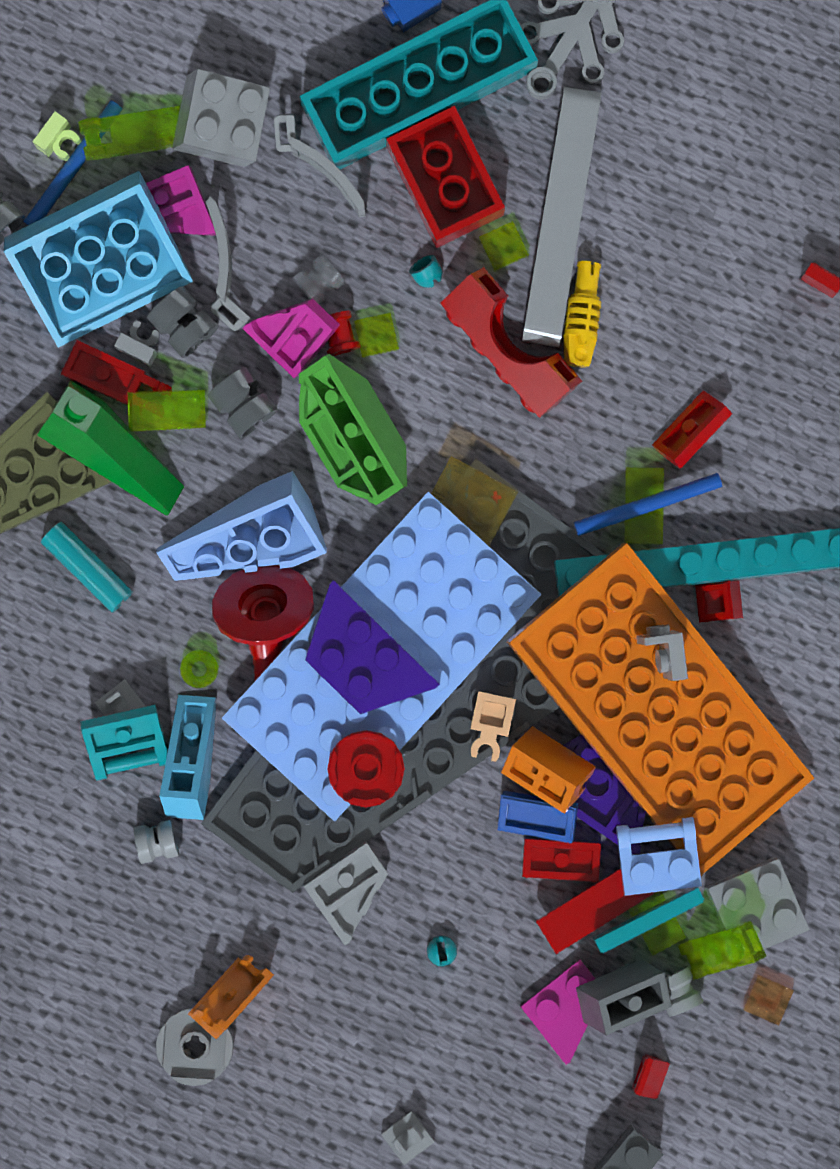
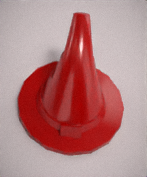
M279 565L258 567V570L255 572L245 573L243 569L232 574L218 587L212 599V616L220 632L235 642L248 644L250 654L253 656L255 681L279 656L283 641L294 636L308 623L314 610L313 589L306 578L290 567L280 569Z

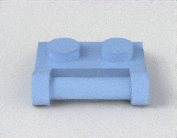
M693 817L681 818L679 823L629 828L628 825L616 826L625 896L702 886ZM676 838H683L684 849L635 855L631 853V844Z

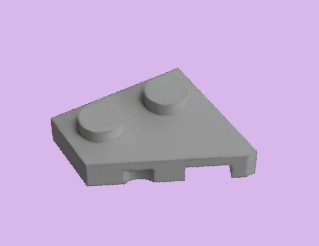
M364 841L332 863L331 867L310 880L303 887L346 946L353 938V932L362 916H365L376 891L381 888L388 872L368 843Z

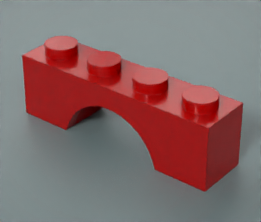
M483 267L466 277L440 304L446 310L447 318L455 326L461 327L470 337L472 347L479 354L486 356L495 366L497 376L504 383L510 384L520 395L522 405L540 418L552 410L583 381L559 353L549 356H533L521 351L512 343L503 323V310L509 295Z

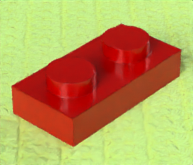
M703 390L652 446L663 457L681 469L732 413L726 405Z
M524 838L522 877L599 882L601 843L575 841L566 843L555 840Z

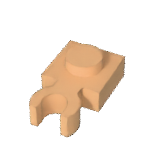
M478 691L470 729L481 731L480 738L476 739L471 746V757L476 758L478 748L483 744H487L493 750L491 761L496 762L498 760L500 747L496 742L497 735L508 737L516 699Z

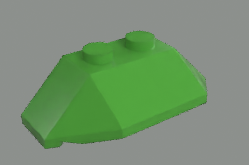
M330 354L325 355L299 374V384H301L299 423L336 486L355 496L367 499L368 502L374 505L382 503L407 486L406 444L369 381Z

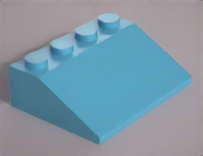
M140 171L4 237L3 251L58 348L171 293L178 287L193 282L160 209Z

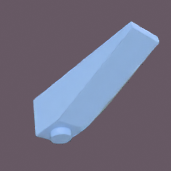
M291 471L250 490L158 547L156 553L174 581L219 576L222 571L244 569L246 573L255 572L258 570V567L279 565L280 569L294 567L327 553V548L311 500L294 472Z

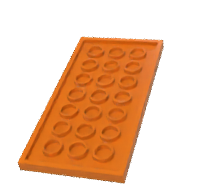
M622 543L506 641L655 825L679 823L681 818H694L701 876L814 779L813 775L627 543ZM657 625H670V631L682 632L688 679L678 681L664 679L663 673L658 672L655 661V652L660 650L659 644L648 646L637 644L636 636L647 634V627ZM683 838L667 839L675 850L684 849Z

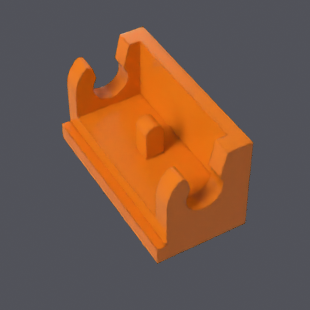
M532 726L512 745L501 773L565 814L569 807L584 792L585 787L583 784L592 776L596 766Z
M245 955L242 959L238 957L188 1013L215 1039L231 1025L274 976L267 968H263L261 971L255 968L251 963L253 957L250 955Z

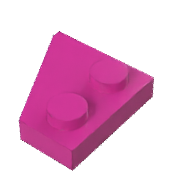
M189 165L146 183L170 233L216 235L208 207Z
M310 299L253 319L242 329L295 379L306 369L340 324L314 299Z
M581 959L577 960L520 1006L565 1065L571 1062L588 1025L583 1022L576 987L595 979Z

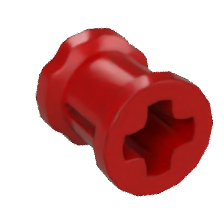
M347 310L329 314L340 326L328 340L330 348L327 350V354L334 357L361 348L360 342L355 341L349 321L352 318L351 311Z

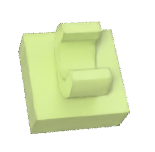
M55 111L32 142L38 150L48 157L54 151L59 159L68 161L69 155L61 150L62 142L72 140L75 144L79 145L81 140L74 131L69 130L71 126L68 120Z

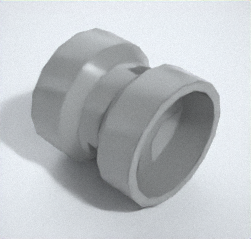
M172 819L161 821L155 827H148L147 825L134 827L135 844L141 864L153 862L159 856H164L167 859L179 856L178 843L175 844L173 836L175 828Z
M688 966L675 970V974L666 977L672 1006L666 1009L669 1017L684 1013L704 1002L700 992L690 984L693 976Z

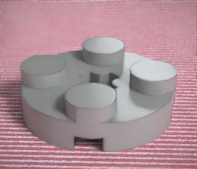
M191 1007L172 1015L160 1029L156 1041V1054L161 1066L175 1081L184 1085L199 1086L211 1082L226 1069L233 1055L234 1042L229 1028L217 1039L212 1037L188 1015L193 1008ZM192 1036H199L200 1042L206 1044V1050L199 1051L198 1057H192L191 1051L184 1049V1043L191 1041Z

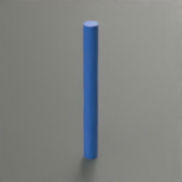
M110 100L81 140V143L76 147L68 161H66L23 221L26 225L46 217L123 110L121 106Z
M715 473L573 522L577 535L581 536L723 487L719 474Z

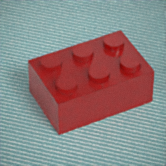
M455 106L386 139L387 150L436 248L504 216L505 206Z

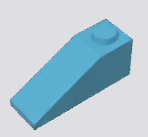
M178 695L159 795L166 817L204 820L211 778L216 697Z

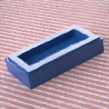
M503 791L497 830L572 843L575 838L578 803H573L564 814L538 796Z

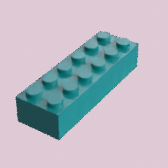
M489 0L300 95V101L328 159L341 170L386 147L387 138L453 106L459 110L525 77L533 69L537 68L538 59L508 1Z

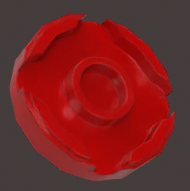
M364 730L351 733L337 743L330 754L327 770L330 784L339 797L351 805L366 808L381 805L394 796L402 784L405 767L402 753L394 741L382 733Z

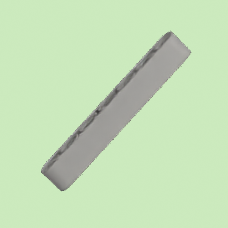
M564 86L522 342L558 348L560 346L601 92Z

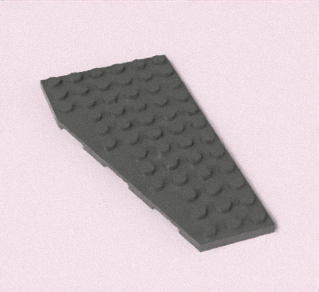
M476 458L442 504L447 509H450L449 511L457 518H460L459 520L471 531L478 532L483 542L542 595L402 747L400 752L402 753L405 767L402 784L394 796L381 805L366 808L350 805L336 821H333L257 750L254 752L201 824L292 893L331 867L332 863L364 841L374 837L492 755L493 750L491 746L483 744L478 748L477 757H471V746L476 739L480 738L481 731L470 729L478 691L516 699L508 737L497 735L496 738L500 749L559 708L557 703L506 641L558 598L554 568L555 560L605 554L584 538L578 536L576 532ZM498 490L502 495L501 499H498L496 503L490 497L493 496V491Z

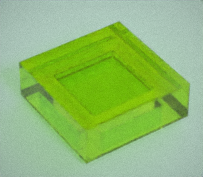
M513 221L479 236V240L494 272L529 256Z
M391 312L354 320L362 358L399 350Z

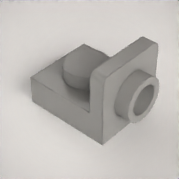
M657 625L647 627V634L636 636L637 644L644 646L659 644L660 650L655 652L657 670L659 673H663L664 679L671 681L688 679L682 632L670 631V625Z

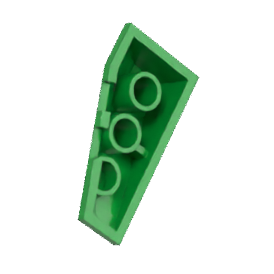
M69 381L37 436L165 516H168L184 485L103 399L76 382Z

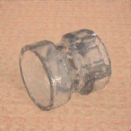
M323 254L313 260L311 269L300 271L293 277L294 282L309 300L314 299L319 305L325 301L326 294L330 290H338L345 284L340 273Z

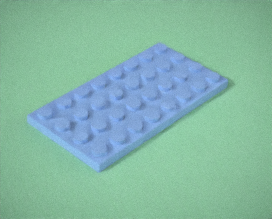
M429 492L424 495L341 588L440 685L434 690L360 715L305 661L319 619L320 610L222 717L228 725L333 821H336L351 805L338 796L329 780L327 770L329 758L337 743L351 733L369 730L382 733L394 741L398 749L401 750L542 595Z

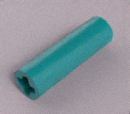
M62 521L56 524L41 540L40 543L111 613H114L121 606L120 603L123 600L126 601L133 594V591Z

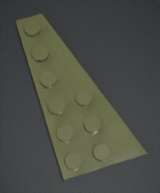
M48 392L0 435V534L112 483L37 436L56 404V400Z

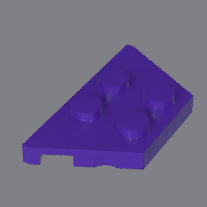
M334 580L330 583L305 661L360 715L434 690L440 685Z
M581 734L563 744V746L596 766L592 776L583 784L585 787L584 792L574 802L578 803L577 817L617 845L616 826L628 825L629 828L643 827L645 812ZM641 843L631 844L632 855L640 854Z

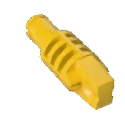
M591 261L577 262L575 291L568 298V308L566 310L567 317L563 335L564 360L569 366L578 368L590 366L598 337L597 330L599 329L598 322L602 302L597 296L601 264L595 262L591 265Z

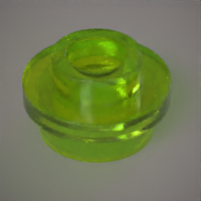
M195 650L183 658L180 665V673L188 685L195 688H204L215 681L218 675V663L209 652ZM196 662H203L206 665L207 671L203 676L194 675L192 667Z

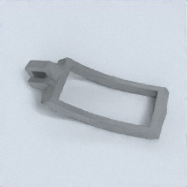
M295 113L276 115L274 118L277 150L279 152L292 151L293 156L307 162L324 174L341 191L359 217H366L364 201L349 179L320 152L297 140ZM280 122H286L289 143L281 144Z
M209 197L206 204L216 233L219 252L217 298L210 305V311L231 330L237 331L250 317L229 299L232 281L230 244L217 203ZM221 305L237 318L233 324L218 311Z

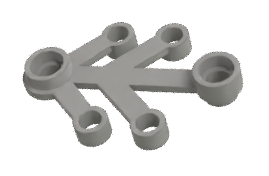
M538 0V8L544 14L555 13L559 6L584 3L575 15L540 23L528 21L521 25L522 30L530 27L536 31V37L528 40L531 43L530 46L536 44L539 39L563 34L545 65L533 69L527 77L526 88L533 98L545 100L554 94L557 85L556 75L577 41L583 62L582 79L589 85H596L602 81L604 67L598 62L589 22L598 10L604 31L601 40L602 48L611 54L619 52L624 44V36L618 31L612 7L616 0H556V5L553 8H545L542 0ZM610 35H615L620 40V44L615 48H611L606 44V38ZM589 67H596L600 71V76L596 79H590L586 75V70ZM542 78L548 82L549 86L545 91H538L534 87V82L537 79Z

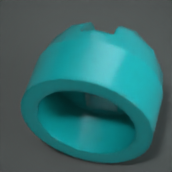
M428 255L415 262L411 266L409 273L421 287L432 288L434 287V279L437 282L442 280L443 271L436 257Z
M442 935L436 936V938L434 937L428 943L427 955L434 965L444 967L450 965L455 960L457 946L451 938ZM438 942H444L445 954L447 956L445 961H440Z

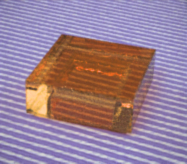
M757 975L743 1010L779 1026L794 990Z

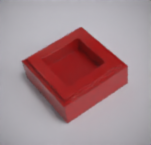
M814 262L810 263L801 277L802 281L831 298L840 290V277Z

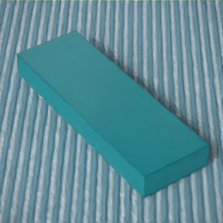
M698 887L689 888L592 938L599 951L605 953L703 903L705 899Z

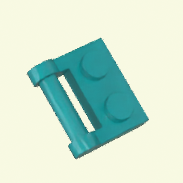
M156 704L80 721L81 732L96 781L107 779L108 774L159 763V766H165L168 745L164 737ZM149 747H154V749H151V750H146V751H142V752H137V753H133V754H128V755H124V756H120V757H115V758H111V759H106V760H104L105 757L114 756V755H118V754H123V753H127V752H132V751H136V750H140V749H145V748H149Z

